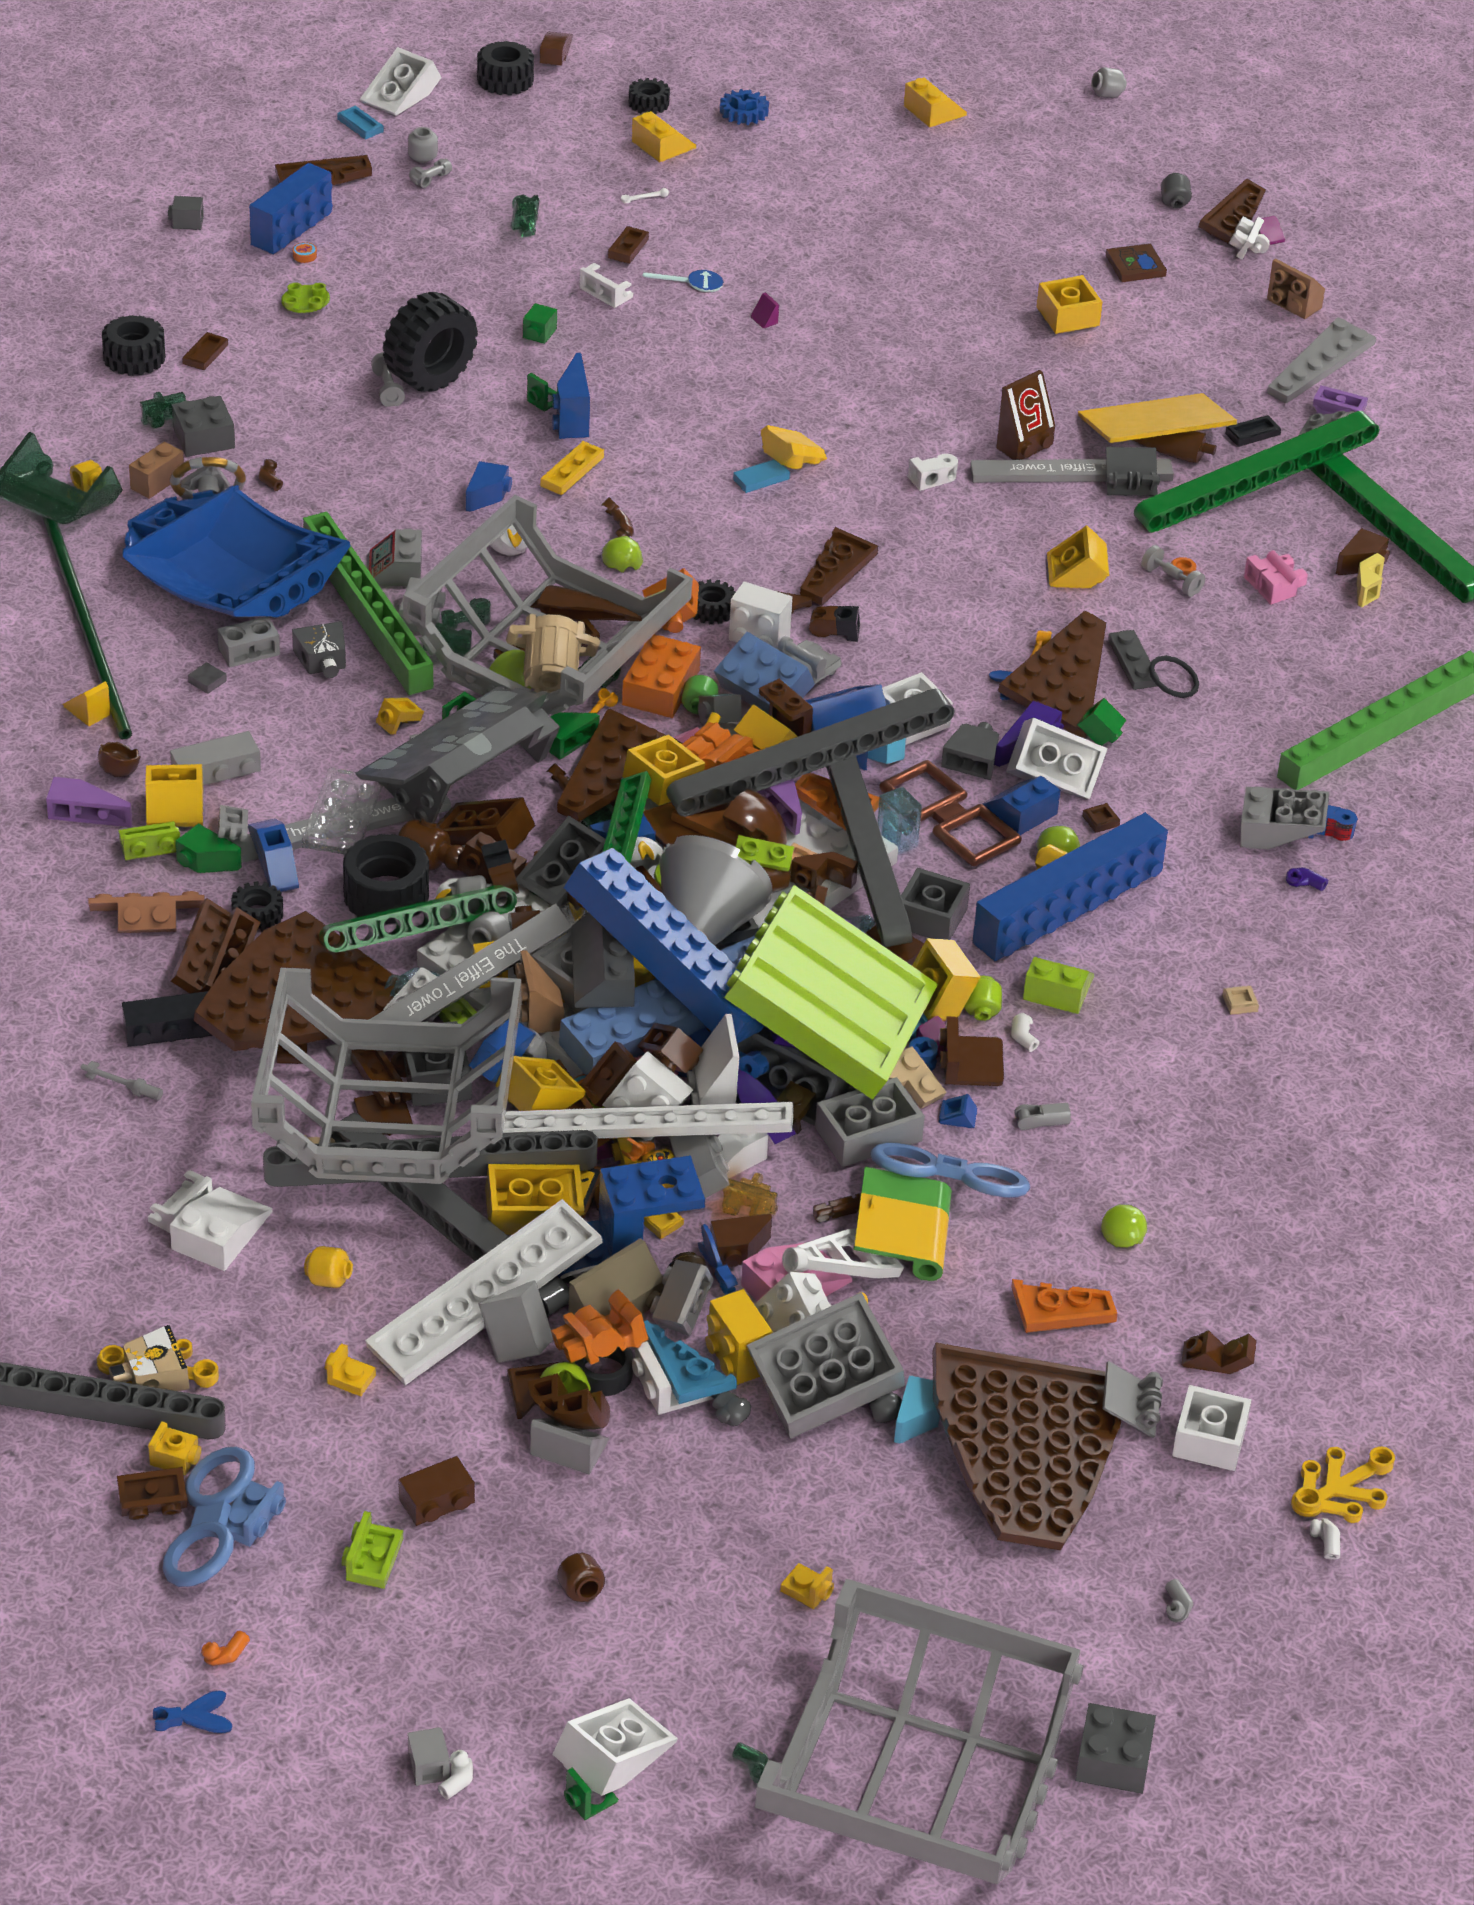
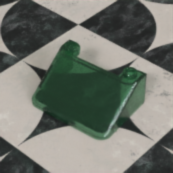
M32 432L27 433L0 469L1 498L60 524H69L112 504L123 491L113 468L110 466H106L87 493L50 477L53 473V461L50 456L43 453L35 434Z

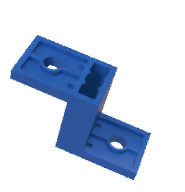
M691 1155L601 1168L599 1220L588 1221L587 1223L601 1235L602 1244L557 1276L560 1278V1276L566 1273L598 1265L638 1239H643L644 1217L705 1208V1197ZM662 1184H672L674 1187L665 1188Z

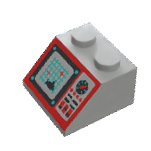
M395 529L370 549L369 572L379 586H408L410 577L421 578L422 530Z

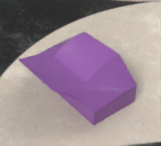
M1321 385L1314 397L1313 406L1317 413L1323 415L1333 414L1337 411L1364 412L1368 398Z

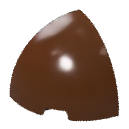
M745 790L740 793L722 815L728 830L745 837L787 844L786 828L780 813L767 798L754 790Z
M558 1373L528 1381L530 1395L537 1406L556 1422L567 1427L582 1430L600 1429L608 1425L610 1406L602 1391L590 1393L587 1388L568 1393Z

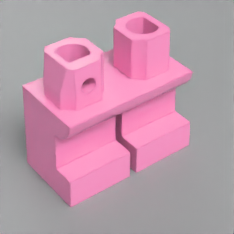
M1272 550L1264 559H1260L1257 555L1247 557L1244 578L1272 605L1296 596L1297 588L1306 585L1308 574L1303 568L1293 570L1294 561L1289 554L1279 556Z

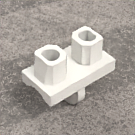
M1244 216L1241 218L1235 228V233L1229 241L1230 245L1239 249L1236 257L1243 259L1249 247L1254 253H1265L1270 245L1268 238L1263 234H1258L1263 224V219L1257 217L1255 222H1252Z

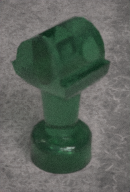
M485 598L472 599L469 603L484 625L489 624L491 621L490 601ZM452 609L441 612L442 624L446 631L457 629L459 623L469 622L472 625L463 611L455 613Z

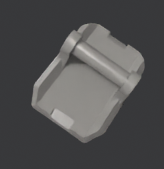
M784 636L778 643L779 651L808 667L815 684L826 676L833 675L836 669L842 665L840 657L835 654H829L820 645L812 641L805 640L796 645L793 643V639Z

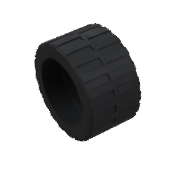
M396 834L368 836L350 846L343 858L344 902L348 906L349 911L357 915V917H362L428 901L429 859L424 848H421L420 844L410 840V838ZM381 876H393L401 879L393 881H378L374 880L373 878ZM422 911L416 912L413 917L419 915ZM395 918L387 919L384 925L396 924Z

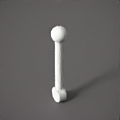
M662 188L657 192L640 195H622L621 202L629 203L633 200L655 196L667 197L669 191L666 188Z

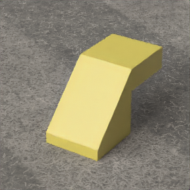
M1378 553L1360 562L1356 585L1358 606L1361 608L1380 596L1385 558Z

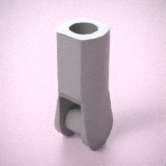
M1068 1103L1023 1104L1014 1110L1016 1118L1019 1119L1017 1122L1018 1127L1021 1130L1043 1126L1070 1124L1071 1111Z

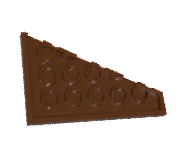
M1083 611L1000 682L998 692L1028 708L1032 701H1036L1062 711L1061 723L1064 725L1063 729L1087 739L1088 735L1077 724L1086 711L1094 705L1107 622L1096 617L1094 614Z
M608 709L557 802V812L566 817L570 816L579 822L616 800L621 780L623 779L627 750L666 735L635 719Z

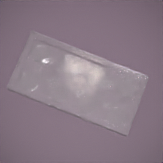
M329 767L302 837V848L345 855L350 846L364 839L383 786L376 781L359 779L354 771Z

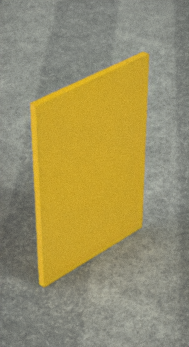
M1204 393L1078 411V416L1109 443L1237 425V419Z

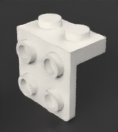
M789 1272L754 1304L773 1333L831 1306L816 1275L799 1272Z
M648 1341L643 1342L639 1348H635V1358L632 1359L634 1374L640 1379L645 1395L652 1402L658 1415L714 1399L708 1396L679 1404Z

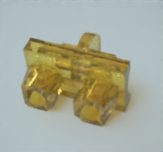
M756 1172L752 1180L742 1177L740 1182L728 1178L730 1185L723 1188L722 1208L724 1213L735 1216L738 1215L741 1206L751 1208L749 1216L770 1213L776 1215L778 1211V1193L770 1191L771 1186L762 1183L763 1174Z

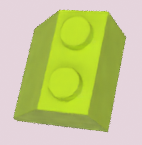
M1033 957L1025 978L1023 1000L1079 1014L1094 978V973Z

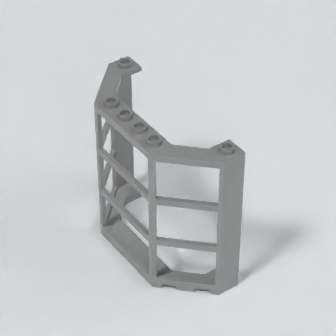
M514 495L403 595V617L408 624L414 623L422 635L419 639L430 655L435 654L444 666L441 671L446 678L483 696L497 686L506 687V690H514L515 688L528 689L472 660L488 645L503 652L520 650L497 637L521 614L526 616L536 614V617L546 615L530 607L540 598L546 586L557 583L565 588L609 600L640 615L642 621H629L607 643L600 641L599 651L578 671L569 666L561 671L560 689L548 693L542 709L548 715H554L566 710L570 706L583 704L691 599L693 578L669 568L667 570L665 590L648 597L634 593L558 557L536 526L537 505ZM511 525L514 526L548 576L523 601L486 549ZM478 555L515 606L490 632H488L452 580ZM444 586L482 638L463 657L451 650L431 621L432 600L430 599Z
M280 968L251 1101L252 1127L261 1134L263 1132L267 1133L277 1141L276 1146L292 1159L297 1157L309 1167L308 1171L316 1178L443 1183L449 1178L450 1173L459 1166H466L480 1155L482 1149L490 1143L494 1145L502 1139L521 1009V979L491 977V1002L463 1024L343 1019L312 994L311 969ZM287 1004L338 1045L333 1075L281 1033ZM509 1018L506 1045L461 1078L465 1051ZM278 1044L330 1085L325 1116L272 1074ZM348 1049L454 1054L450 1084L342 1078ZM503 1059L500 1086L475 1105H471V1108L454 1120L459 1091ZM269 1086L273 1087L282 1096L268 1095ZM340 1089L448 1094L443 1126L335 1121ZM284 1097L322 1127L319 1146L315 1145L285 1121ZM497 1100V1106H490ZM470 1120L471 1130L450 1145L452 1133ZM332 1131L441 1136L439 1152L329 1147Z
M846 1579L835 1603L834 1625L830 1636L833 1639L828 1657L824 1658L821 1672L782 1763L769 1759L757 1785L755 1808L998 1885L1012 1871L1016 1858H1024L1028 1845V1839L1024 1838L1027 1831H1034L1038 1818V1812L1034 1811L1037 1804H1044L1048 1791V1785L1044 1784L1046 1778L1053 1779L1058 1763V1759L1054 1758L1072 1688L1074 1684H1079L1083 1673L1084 1665L1078 1664L1080 1649ZM860 1612L920 1630L898 1710L838 1692ZM930 1634L991 1652L970 1732L909 1714ZM1002 1655L1063 1674L1041 1755L980 1736ZM834 1702L895 1720L858 1811L797 1793L799 1784ZM905 1724L966 1743L930 1834L868 1815ZM976 1746L1038 1765L1012 1835H1003L996 1855L941 1838Z

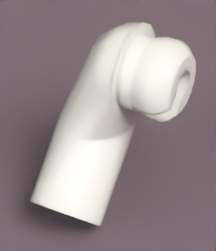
M1019 1013L1012 1019L1011 1036L1025 1049L1032 1052L1039 1045V1040L1029 1033V1025L1033 1024V1020L1029 1015Z
M1322 1518V1520L1313 1519L1310 1522V1535L1321 1537L1324 1541V1558L1339 1559L1340 1531L1338 1527L1326 1518Z
M457 1750L451 1754L449 1758L452 1764L451 1777L438 1785L439 1793L446 1800L467 1787L473 1779L472 1759L468 1758V1754L464 1750Z

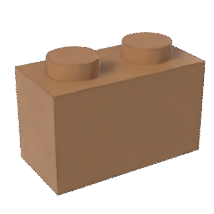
M164 441L129 464L130 489L150 499L168 487L173 470L184 463L183 451Z

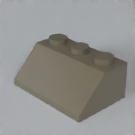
M641 1238L570 1281L569 1313L575 1314L579 1309L591 1305L600 1314L606 1316L610 1314L611 1310L608 1300L618 1289L642 1314L650 1310L656 1295L661 1296L664 1284H662L663 1276L645 1241Z

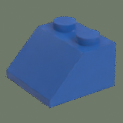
M1038 776L1019 782L982 804L1019 835H1022L1058 814L1061 790L1043 776Z

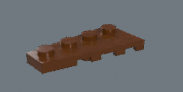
M368 155L275 164L278 183H281L307 163L330 171L332 186L372 176V166Z
M1245 179L1200 220L1198 227L1229 244L1241 218L1244 216L1252 221L1266 189L1249 179Z
M835 527L830 540L828 539L824 545V551L816 559V565L814 568H811L800 587V595L813 597L812 602L822 606L878 554L879 546Z

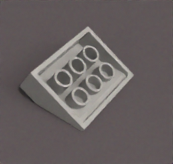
M862 1292L747 1345L773 1407L790 1439L905 1386L904 1370Z

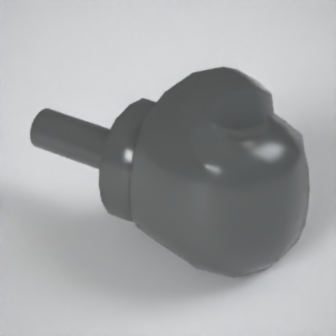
M730 1391L711 1396L715 1399L712 1405L717 1410L715 1415L721 1423L732 1427L738 1426L751 1413L750 1402L745 1398H739Z
M891 1392L869 1402L874 1420L877 1423H887L897 1419L902 1399L899 1395Z

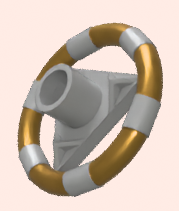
M199 457L190 459L176 467L171 474L170 485L177 495L184 499L193 498L192 494L197 493L191 490L198 489V492L213 490V494H218L230 487L228 480L219 467L234 473L236 479L232 486L239 485L240 490L245 485L246 476L243 469L233 461L219 457ZM197 469L196 471H194L193 473H191L190 475L181 480V477L184 473H186L189 470Z

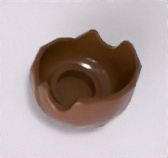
M107 742L104 745H100L97 758L100 767L107 774L114 777H126L137 769L141 756H139L138 749L132 750L119 742Z

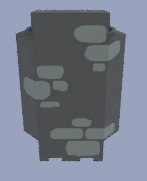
M497 686L355 774L359 779L376 781L384 786L394 796L396 802L412 815L413 819H424L426 822L435 823L452 784L518 743L536 762H541L547 757L560 726L542 709L548 691L532 693L530 689L515 688L514 690H506V687Z

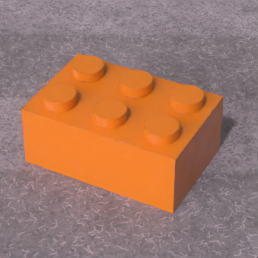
M654 634L644 644L623 680L622 705L673 718L682 703L681 699L685 682L690 677L698 675L700 671L701 646Z

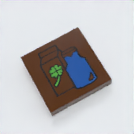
M1151 243L1106 249L1105 256L1121 282L1166 277L1167 269Z

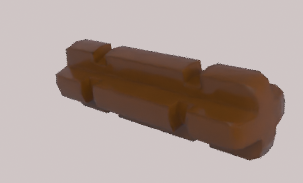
M861 1193L855 1194V1198L850 1195L828 1201V1205L825 1202L814 1205L813 1216L816 1222L830 1220L829 1217L835 1219L856 1213L857 1209L859 1211Z

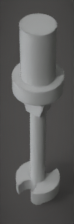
M91 1061L88 1065L82 1064L80 1067L82 1070L87 1071V1074H85L86 1078L93 1080L98 1075L126 1085L135 1096L140 1097L144 1095L159 1101L163 1095V1089L146 1084L144 1079L127 1080L97 1069L100 1066L98 1062Z

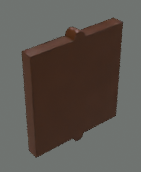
M374 1095L354 1098L358 1115L367 1122L413 1124L407 1104L401 1097L400 1103L393 1105L390 1101L389 1106L382 1107Z

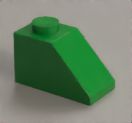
M559 712L551 715L550 717L560 728L549 753L560 760L590 742L599 725L600 715L597 713Z
M199 823L176 840L177 861L183 867H188L197 873L238 871L242 868L241 847L225 838H218V834Z

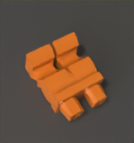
M708 722L694 736H691L682 743L684 747L705 762L704 770L760 751L753 748V738L743 737L739 734L731 735L729 729L721 728L718 722Z
M619 1289L608 1300L611 1307L610 1314L602 1315L593 1306L588 1305L579 1309L575 1314L570 1312L563 1315L565 1325L551 1330L555 1346L559 1351L564 1350V1354L570 1363L585 1358L592 1365L599 1362V1357L611 1355L617 1347L622 1351L630 1347L639 1348L643 1342L649 1340L642 1313Z

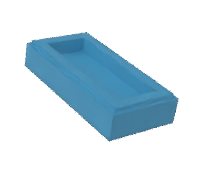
M357 106L337 113V119L365 140L384 132V126Z
M776 460L733 472V480L745 493L790 479V471Z

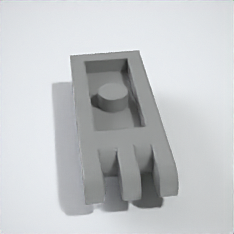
M220 805L218 838L226 837L229 840L240 838L241 842H246L248 834V809Z

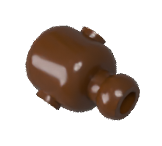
M413 819L403 825L398 836L410 838V840L420 844L421 848H424L429 859V871L439 868L442 864H445L449 870H458L464 847L457 844L450 845V836L444 829L437 827V823H429L424 821V819Z

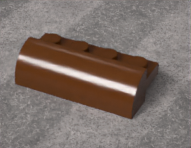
M206 898L200 905L170 982L189 994L209 991L218 976L254 941L260 921L238 907L230 913Z

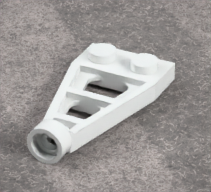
M847 1229L798 1245L797 1247L787 1248L782 1256L783 1267L787 1272L815 1270L868 1278L899 1277L904 1269L897 1258L853 1250L856 1229ZM850 1246L854 1254L862 1262L852 1261L842 1248ZM826 1250L833 1259L825 1258L820 1251Z

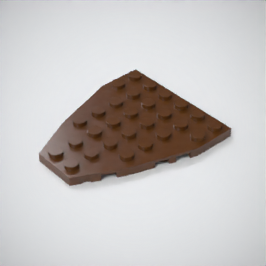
M304 911L264 930L218 976L196 1009L194 1021L233 1051L248 1050L249 1048L262 1049L280 968L311 969L312 994L343 1019H371L384 1011L385 1006L406 983L358 948L343 952H332L324 948L320 944L319 933L326 925L307 911ZM333 931L328 936V943L330 946L338 944L340 935ZM287 1004L281 1030L285 1037L295 1045L330 1039Z
M936 1342L932 1350L933 1402L965 1483L997 1540L1062 1550L1095 1494L1105 1468V1463L1121 1425V1419L1103 1410L1106 1371Z

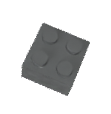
M209 396L204 399L172 404L173 429L186 457L235 449L234 423L221 396Z
M917 867L901 894L912 933L931 939L950 940L968 909L970 883Z
M1088 1703L1075 1781L1143 1794L1156 1715Z

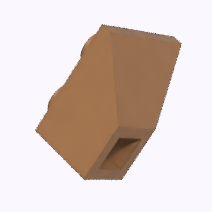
M1275 258L1272 261L1267 300L1303 319L1308 318L1322 308L1325 288L1311 276Z
M523 950L521 951L520 963L515 965L516 978L521 979V1023L526 1022L527 1027L535 1030L537 1033L560 1031L561 1020L564 1019V1006L560 989L528 951Z

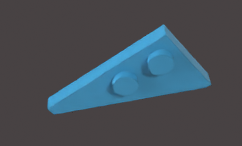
M648 1320L644 1321L649 1339L647 1341L671 1385V1390L679 1404L737 1389V1379L734 1375L729 1374L725 1376L715 1369L714 1362L700 1356L696 1350L681 1340L675 1343L665 1336V1330L658 1325L652 1324Z

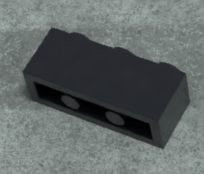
M208 991L122 1002L123 1025L128 1047L213 1036L194 1021L195 1011Z

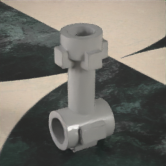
M442 158L435 162L433 167L426 170L414 167L409 172V178L416 185L426 188L430 185L432 177L436 175L442 177L452 171L451 162L448 159Z

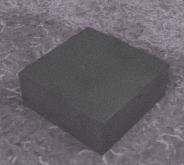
M207 662L188 674V683L207 694L227 681L225 672Z

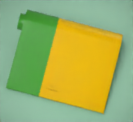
M865 1167L853 1250L913 1261V1274L920 1280L935 1281L941 1278L944 1268L952 1196L950 1186L937 1180L904 1176L890 1171Z

